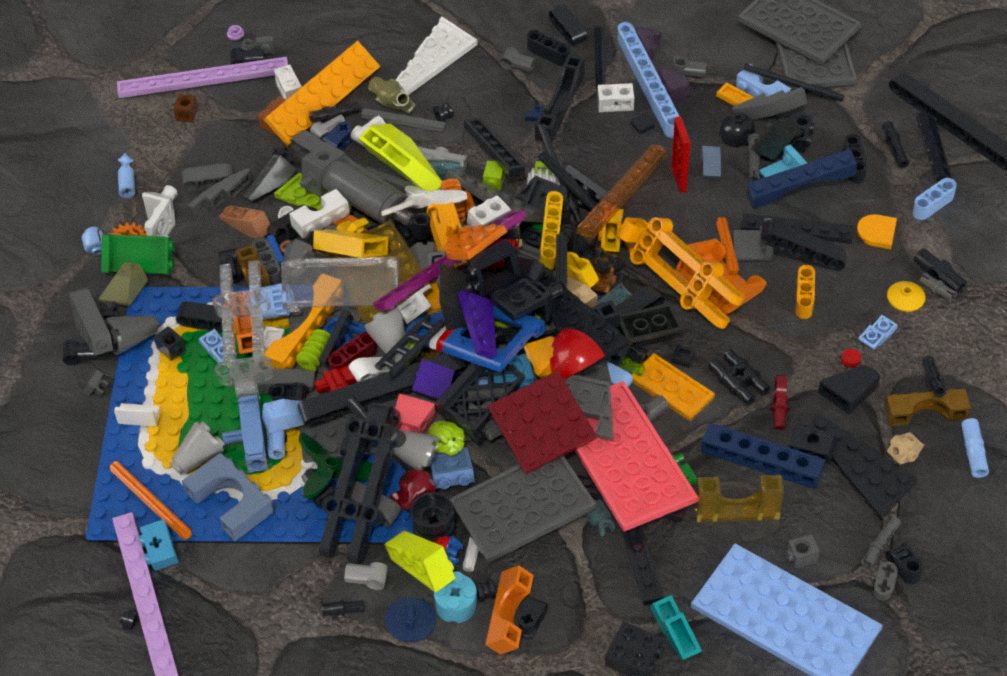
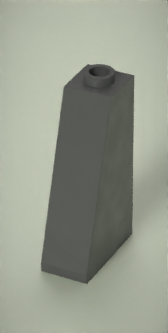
M88 288L69 292L75 326L93 354L98 355L112 351L113 346L110 332Z

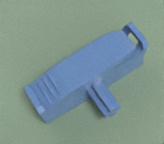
M258 396L240 397L238 404L241 430L222 433L223 442L228 444L243 441L248 473L268 470Z

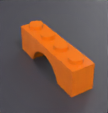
M520 565L501 573L485 645L500 655L519 647L522 629L514 624V615L521 601L530 594L534 577L533 574Z

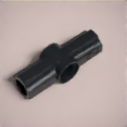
M923 248L914 256V262L926 270L933 278L938 281L942 280L945 283L944 285L956 291L957 295L966 286L967 281L953 271L952 265L947 260H939Z

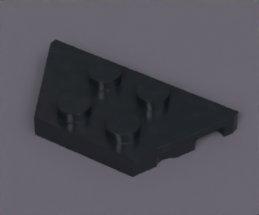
M534 176L528 185L519 190L520 193L515 196V198L544 211L547 194L551 191H557L563 195L561 224L570 223L569 189Z

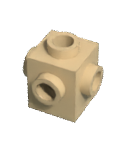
M909 432L894 436L890 441L891 445L887 452L901 465L913 462L924 445Z

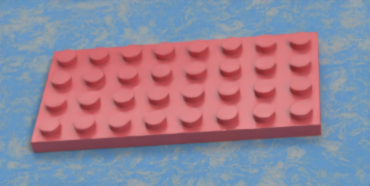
M622 381L611 385L613 441L597 438L576 449L575 452L623 532L694 504L698 502V496L626 383ZM585 416L595 432L599 419Z

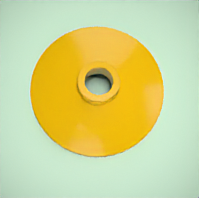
M900 281L890 286L887 292V299L894 308L904 312H912L923 306L925 293L920 286L913 282Z

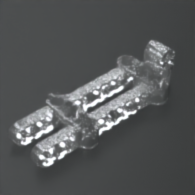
M259 260L248 261L250 290L233 292L231 265L222 264L220 265L221 294L216 295L212 303L217 316L222 318L224 361L216 365L215 372L222 385H235L237 400L240 397L258 396L260 405V392L257 382L269 381L275 375L271 359L265 356L263 313L270 310V299L268 293L261 288ZM251 315L253 358L236 359L234 317Z

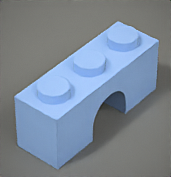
M745 70L737 74L736 87L753 97L763 93L768 97L781 90L785 93L791 92V88L778 80L771 85L762 84L763 76Z

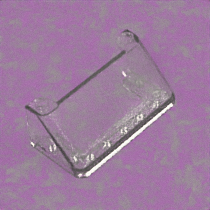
M402 256L297 258L281 262L283 309H288V312H300V308L374 305L373 302L401 285ZM400 301L395 304L393 309L400 305Z

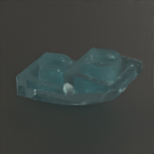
M427 160L438 176L442 175L444 180L448 179L445 177L447 170L455 171L456 169H461V164L457 161Z
M621 282L598 300L597 305L612 300L615 306H617L632 295Z

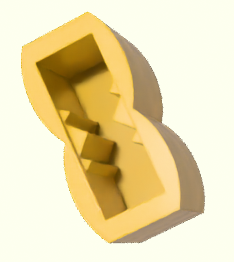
M567 252V277L582 282L589 288L594 286L599 281V278L590 261L585 258H579L576 253Z

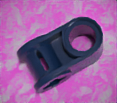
M346 121L339 122L325 135L322 141L343 151L353 141L351 139V124Z

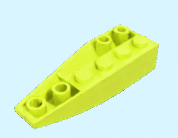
M390 123L371 125L359 137V140L370 153L415 186L426 191L441 189V179L413 140Z

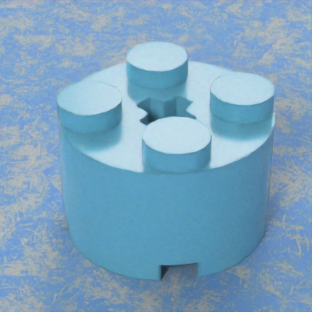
M453 572L456 579L436 593L434 592L437 614L444 621L462 623L469 620L475 614L477 607L476 586L469 577L461 572Z

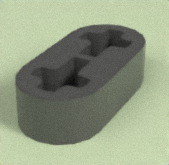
M886 561L879 566L873 589L874 596L879 600H888L892 596L898 573L897 566L892 562ZM886 570H890L889 578L884 577ZM882 584L887 585L885 592H881Z

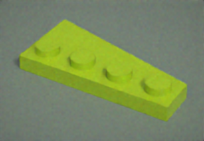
M301 173L295 175L274 192L275 198L293 205L300 206L304 204L314 207L318 211L322 209L321 198L300 186L299 183L302 181Z

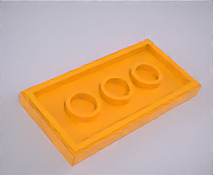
M655 353L631 374L633 377L632 383L653 397L662 395L669 404V408L688 421H691L715 398V393Z

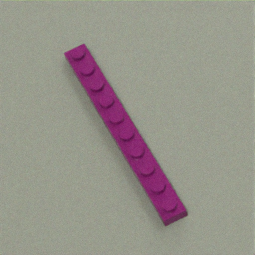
M515 210L493 224L505 225L507 230L510 227L521 224V220L527 216L524 210ZM446 255L373 302L376 310L389 311L395 307L397 302L407 300L410 297L409 294L424 288L426 283L437 280L439 278L438 275H440V263L444 262L452 267L465 260H451Z

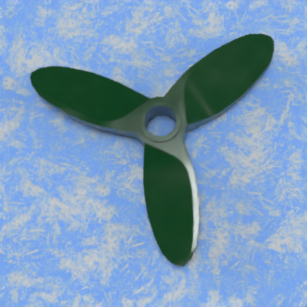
M300 433L299 442L318 466V469L308 478L303 487L302 497L309 499L321 493L332 479L339 478L344 459L330 456L312 437L305 433ZM361 461L356 481H368L373 463Z

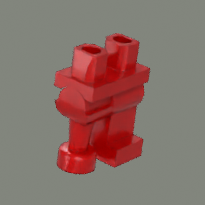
M349 365L335 368L330 372L325 371L323 372V378L314 381L318 394L358 383L351 373Z

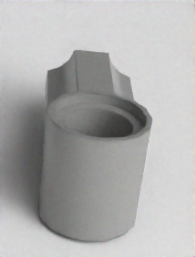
M338 115L325 123L316 122L311 126L310 133L323 140L325 135L339 122L345 121L342 115Z
M379 562L371 563L370 566L348 563L345 568L344 579L348 583L366 584L371 589L382 590L385 586L388 567Z

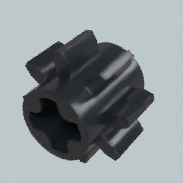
M642 342L630 345L631 349L627 354L629 357L627 361L632 365H642L650 355L646 351L648 346Z

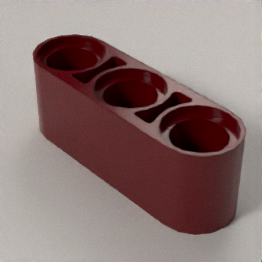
M367 331L359 334L329 355L328 364L330 371L350 365L354 359L372 357L377 353L376 342Z

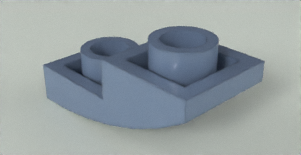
M702 146V178L720 179V147Z

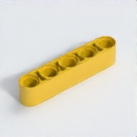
M551 191L547 194L538 260L550 270L554 269L556 263V235L560 233L563 195L557 191Z

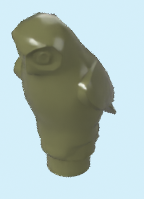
M374 77L369 82L368 88L377 96L375 99L380 104L407 113L414 109L415 103L410 100L407 92L395 79L390 78L388 81H385L381 77Z

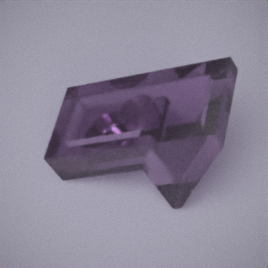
M636 26V33L650 60H653L654 52L656 51L655 46L660 45L661 34L642 26Z

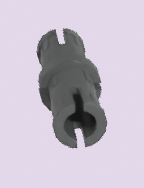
M924 273L921 276L919 282L930 288L935 295L939 294L949 302L953 301L951 297L956 298L957 292L944 285L945 283L942 280L938 281L928 273Z

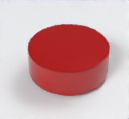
M846 349L842 353L841 362L848 368H855L861 362V354L855 349Z

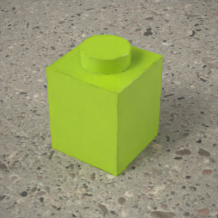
M487 160L483 182L501 191L505 171L497 162Z

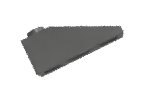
M274 154L243 197L252 201L287 183V181L293 178L296 168L282 156Z

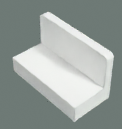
M430 284L397 307L407 324L431 307L423 295L432 287Z
M121 403L120 407H115L114 409L118 424L156 427L161 411L160 406Z

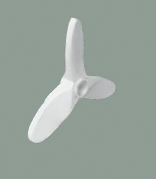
M406 186L405 192L408 198L400 204L381 211V214L384 216L410 207L423 208L432 203L448 204L451 202H461L467 199V193L462 190L426 191L416 186Z

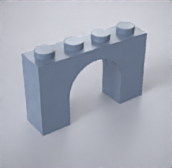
M221 453L182 480L185 493L196 504L222 488H233L243 494L241 501L219 518L222 530L234 541L238 540L273 513L272 499L267 494L260 492L258 485L255 482H250L246 474L241 469L238 470L229 457L225 458Z

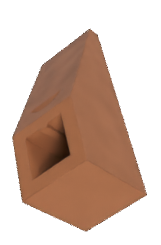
M228 206L219 215L222 221L248 237L255 239L264 237L270 225L267 216L261 210Z

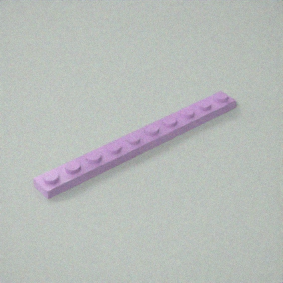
M287 57L117 81V91L119 98L274 76V69L287 66L288 61Z
M133 513L112 518L155 676H178Z

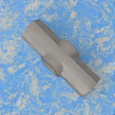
M418 147L435 170L450 168L465 171L467 156L450 153L444 147H437L435 150Z

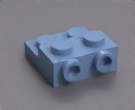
M468 447L463 448L461 452L454 456H448L445 453L434 454L430 467L432 478L436 483V489H448L454 485L467 486L475 482Z

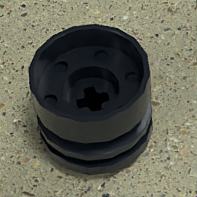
M429 492L418 496L413 501L410 512L414 535L431 542L438 537L454 536L456 528L453 503L447 496L442 493Z

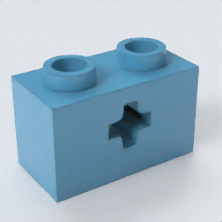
M164 519L140 527L142 535H139L142 547L146 546L148 553H145L144 556L148 566L152 565L156 571L179 563L168 526Z

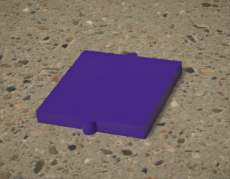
M422 359L419 370L415 373L416 379L412 390L439 399L452 385L451 382L455 370Z

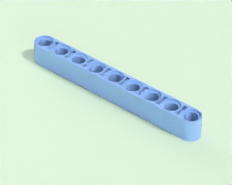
M622 22L618 25V43L664 134L667 137L673 138L674 118L679 117L632 24Z

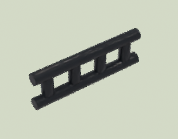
M425 314L375 364V368L380 371L384 366L391 368L389 374L395 377L445 326V322L440 319L436 324L429 322L431 317ZM422 328L428 329L429 331L423 337L417 335ZM410 340L416 342L411 349L404 347ZM397 353L404 355L398 362L391 360Z

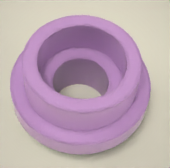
M233 25L229 27L227 36L230 40L237 41L243 38L244 31L240 26Z

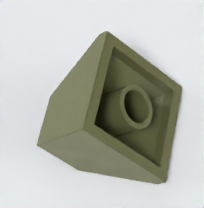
M124 262L100 296L99 301L111 304L115 301L117 305L130 306L148 281L141 265Z

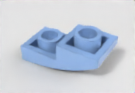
M881 315L872 326H868L858 340L875 350L894 333L898 325Z
M215 329L199 338L201 346L221 365L237 355L226 339L223 340Z

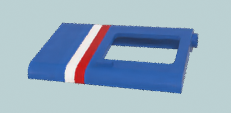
M493 304L495 321L521 330L504 349L496 348V355L492 359L477 355L472 339L461 336L468 328L446 330V326H444L425 346L501 372L531 337L538 338L544 333L545 325L542 319L528 314L513 321ZM424 311L422 314L416 317L414 321L407 327L405 333H407L425 314H427V312ZM442 311L429 315L431 317L429 322L436 324L440 319L444 321ZM422 328L417 335L423 337L429 330Z

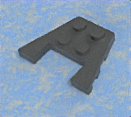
M574 374L569 376L565 383L584 415L599 419L595 431L597 438L613 441L610 382Z

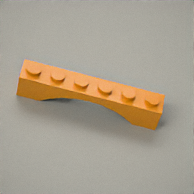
M324 274L321 275L313 286L314 303L307 319L292 333L273 341L263 354L267 368L292 369L294 367L296 355L308 337L311 336L312 331L324 325L325 319L334 311L338 301L343 299L345 292L342 281Z

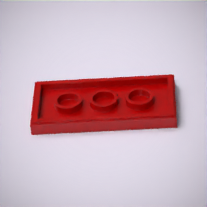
M679 116L674 118L671 168L679 192L684 193L687 192L690 139L682 117Z

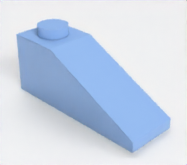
M281 399L264 403L262 420L268 433L304 425L297 408V404L302 401Z

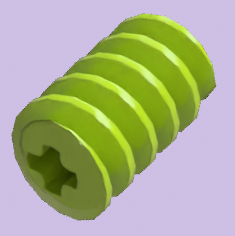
M320 329L312 331L311 336L308 337L296 355V362L303 370L316 371V367L320 365L319 358L331 334Z

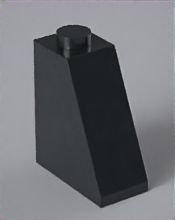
M864 364L822 379L818 394L850 415L878 387L880 374Z

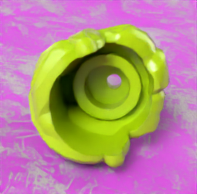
M437 421L429 427L428 435L440 438L439 442L435 441L434 443L437 446L435 453H445L448 456H454L464 448V431L455 423Z

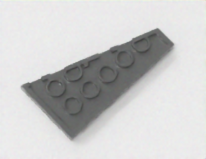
M456 169L455 171L447 170L445 177L448 179L457 178L462 188L485 202L487 199L498 195L511 209V212L524 210L527 217L521 221L543 223L544 211L513 197L509 192L500 191L467 175L461 169Z

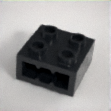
M623 621L605 654V666L627 676H652L656 667L654 663L656 659H661L665 649L662 646L663 638Z

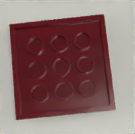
M559 371L487 406L488 411L525 475L597 439V435Z

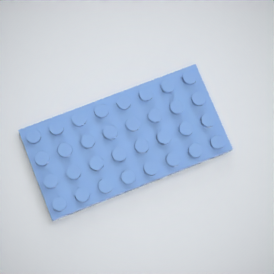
M737 544L732 546L691 603V608L810 676H851L883 626Z

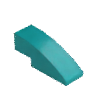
M672 595L650 606L660 628L682 661L702 652L683 612L680 613Z

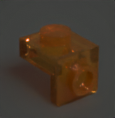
M610 267L609 273L605 275L596 272L599 281L590 289L609 293L610 287L614 286L616 281V275L613 274L614 267Z

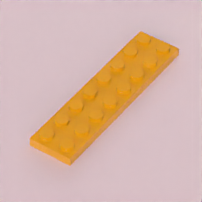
M356 41L271 112L264 121L288 146L292 142L289 141L300 131L307 130L315 123H312L309 119L310 111L320 110L326 106L334 107L374 73L380 65L360 42Z

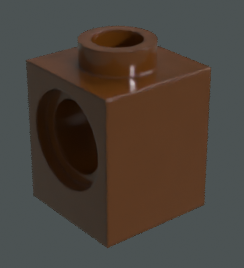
M179 94L174 106L176 121L193 123L198 110L196 96Z

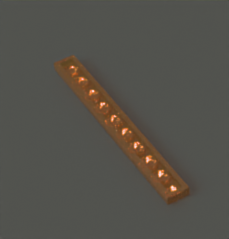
M651 144L577 226V234L595 238L667 156L668 149L660 145Z

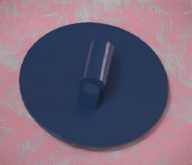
M414 597L395 601L390 605L385 614V625L389 633L405 642H415L424 639L433 631L436 623V616L432 607L424 600Z

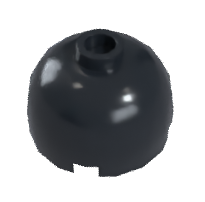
M732 113L723 119L719 135L724 144L739 148L740 145H749L747 139L749 135L755 134V127L749 116L743 113Z

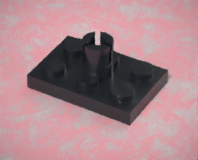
M568 164L565 168V171L592 198H597L608 208L612 206L617 209L620 205L610 193ZM577 197L574 198V200L577 201V203H579L583 208H586V206Z

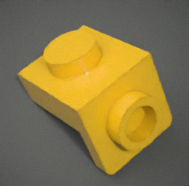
M364 217L352 223L350 221L341 223L336 229L338 231L364 233L369 222Z

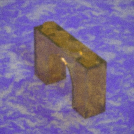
M761 475L758 491L752 496L743 499H729L721 496L719 477H698V502L695 504L697 522L779 520L784 493L782 476Z

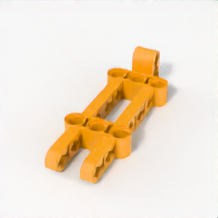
M626 217L617 232V236L626 242L636 243L630 253L632 263L648 265L681 295L680 305L682 308L697 309L715 326L725 329L730 319L708 299L710 294L715 289L736 306L741 305L745 296L723 277V265L719 262H706L672 232L673 223L669 218L654 217L648 223L641 218ZM663 245L696 272L690 283L658 255Z

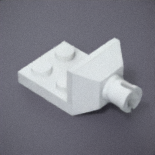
M165 186L161 194L156 192H144L142 194L149 219L144 226L147 236H168L175 226V213L172 201L178 193L174 187Z

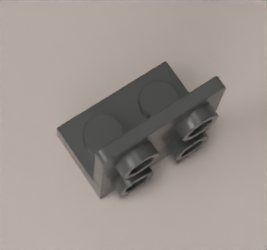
M764 218V222L772 220V218ZM760 226V230L733 231V243L737 261H772L773 247L761 241L762 226Z

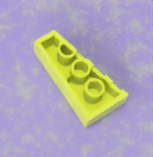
M402 531L384 544L393 562L435 593L456 579L453 573L454 566L448 560L444 547L407 531Z

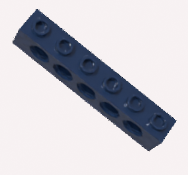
M709 423L701 444V453L816 489L825 464V459L819 456L810 455L797 449L782 446L779 443H772L760 437H753L741 431L731 430L713 423Z

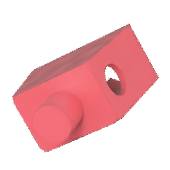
M399 394L395 407L401 415L398 428L423 434L436 416L435 403Z

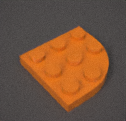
M480 224L474 227L466 225L460 228V232L447 238L448 241L443 249L448 259L470 260L505 234L507 230L505 225L491 224L483 226Z

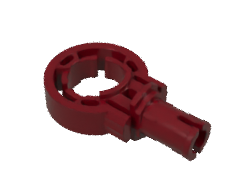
M776 374L774 405L770 407V410L774 413L773 429L775 430L786 429V413L790 411V407L786 406L788 395H786L787 375Z

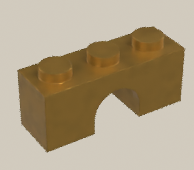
M250 245L235 250L239 268L250 290L270 286L268 273L264 265L260 264L254 246Z

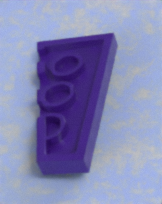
M462 290L458 294V298L477 355L492 359L496 355L493 303L490 299Z

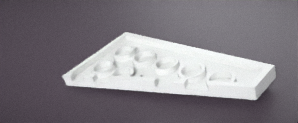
M441 16L438 25L433 27L430 36L425 38L415 52L414 58L407 63V68L400 73L396 81L399 82L409 95L478 45L477 39Z

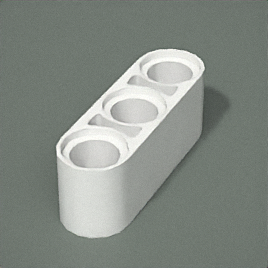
M382 357L358 358L349 365V369L357 382L388 373L391 368L384 366L380 371L375 368V364Z

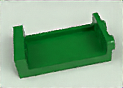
M102 235L101 272H118L124 262L140 264L144 273L171 274L175 267L174 259H172L175 242L172 241V236Z

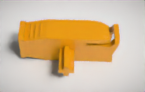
M453 202L448 204L432 203L427 207L426 213L431 216L430 226L438 251H443L444 245L448 241L447 238L460 232V228H462ZM467 260L452 267L462 272L465 267H468Z

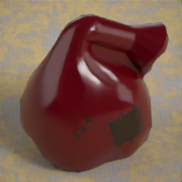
M422 469L408 470L399 480L400 490L391 494L390 499L398 503L403 510H409L413 501L418 496L424 493L435 492L436 483Z

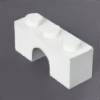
M337 189L321 196V210L311 211L304 205L289 213L291 226L303 239L306 238L310 231L321 230L350 214L348 201Z

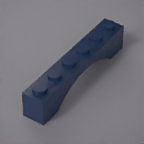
M848 149L747 183V196L753 209L771 204L783 194L805 184L823 180H842L856 175L857 163L851 150Z

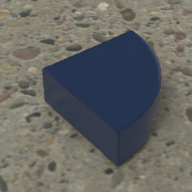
M537 105L534 109L527 111L525 121H537L540 113L544 111V105Z

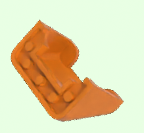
M717 239L687 245L706 262H719L723 265V277L745 296L740 306L764 290L767 282L758 275L749 277L746 282L738 274H729L727 264L723 262L726 255L725 247ZM680 259L676 271L690 283L696 272ZM715 289L708 298L725 315L732 313L740 307L730 303Z

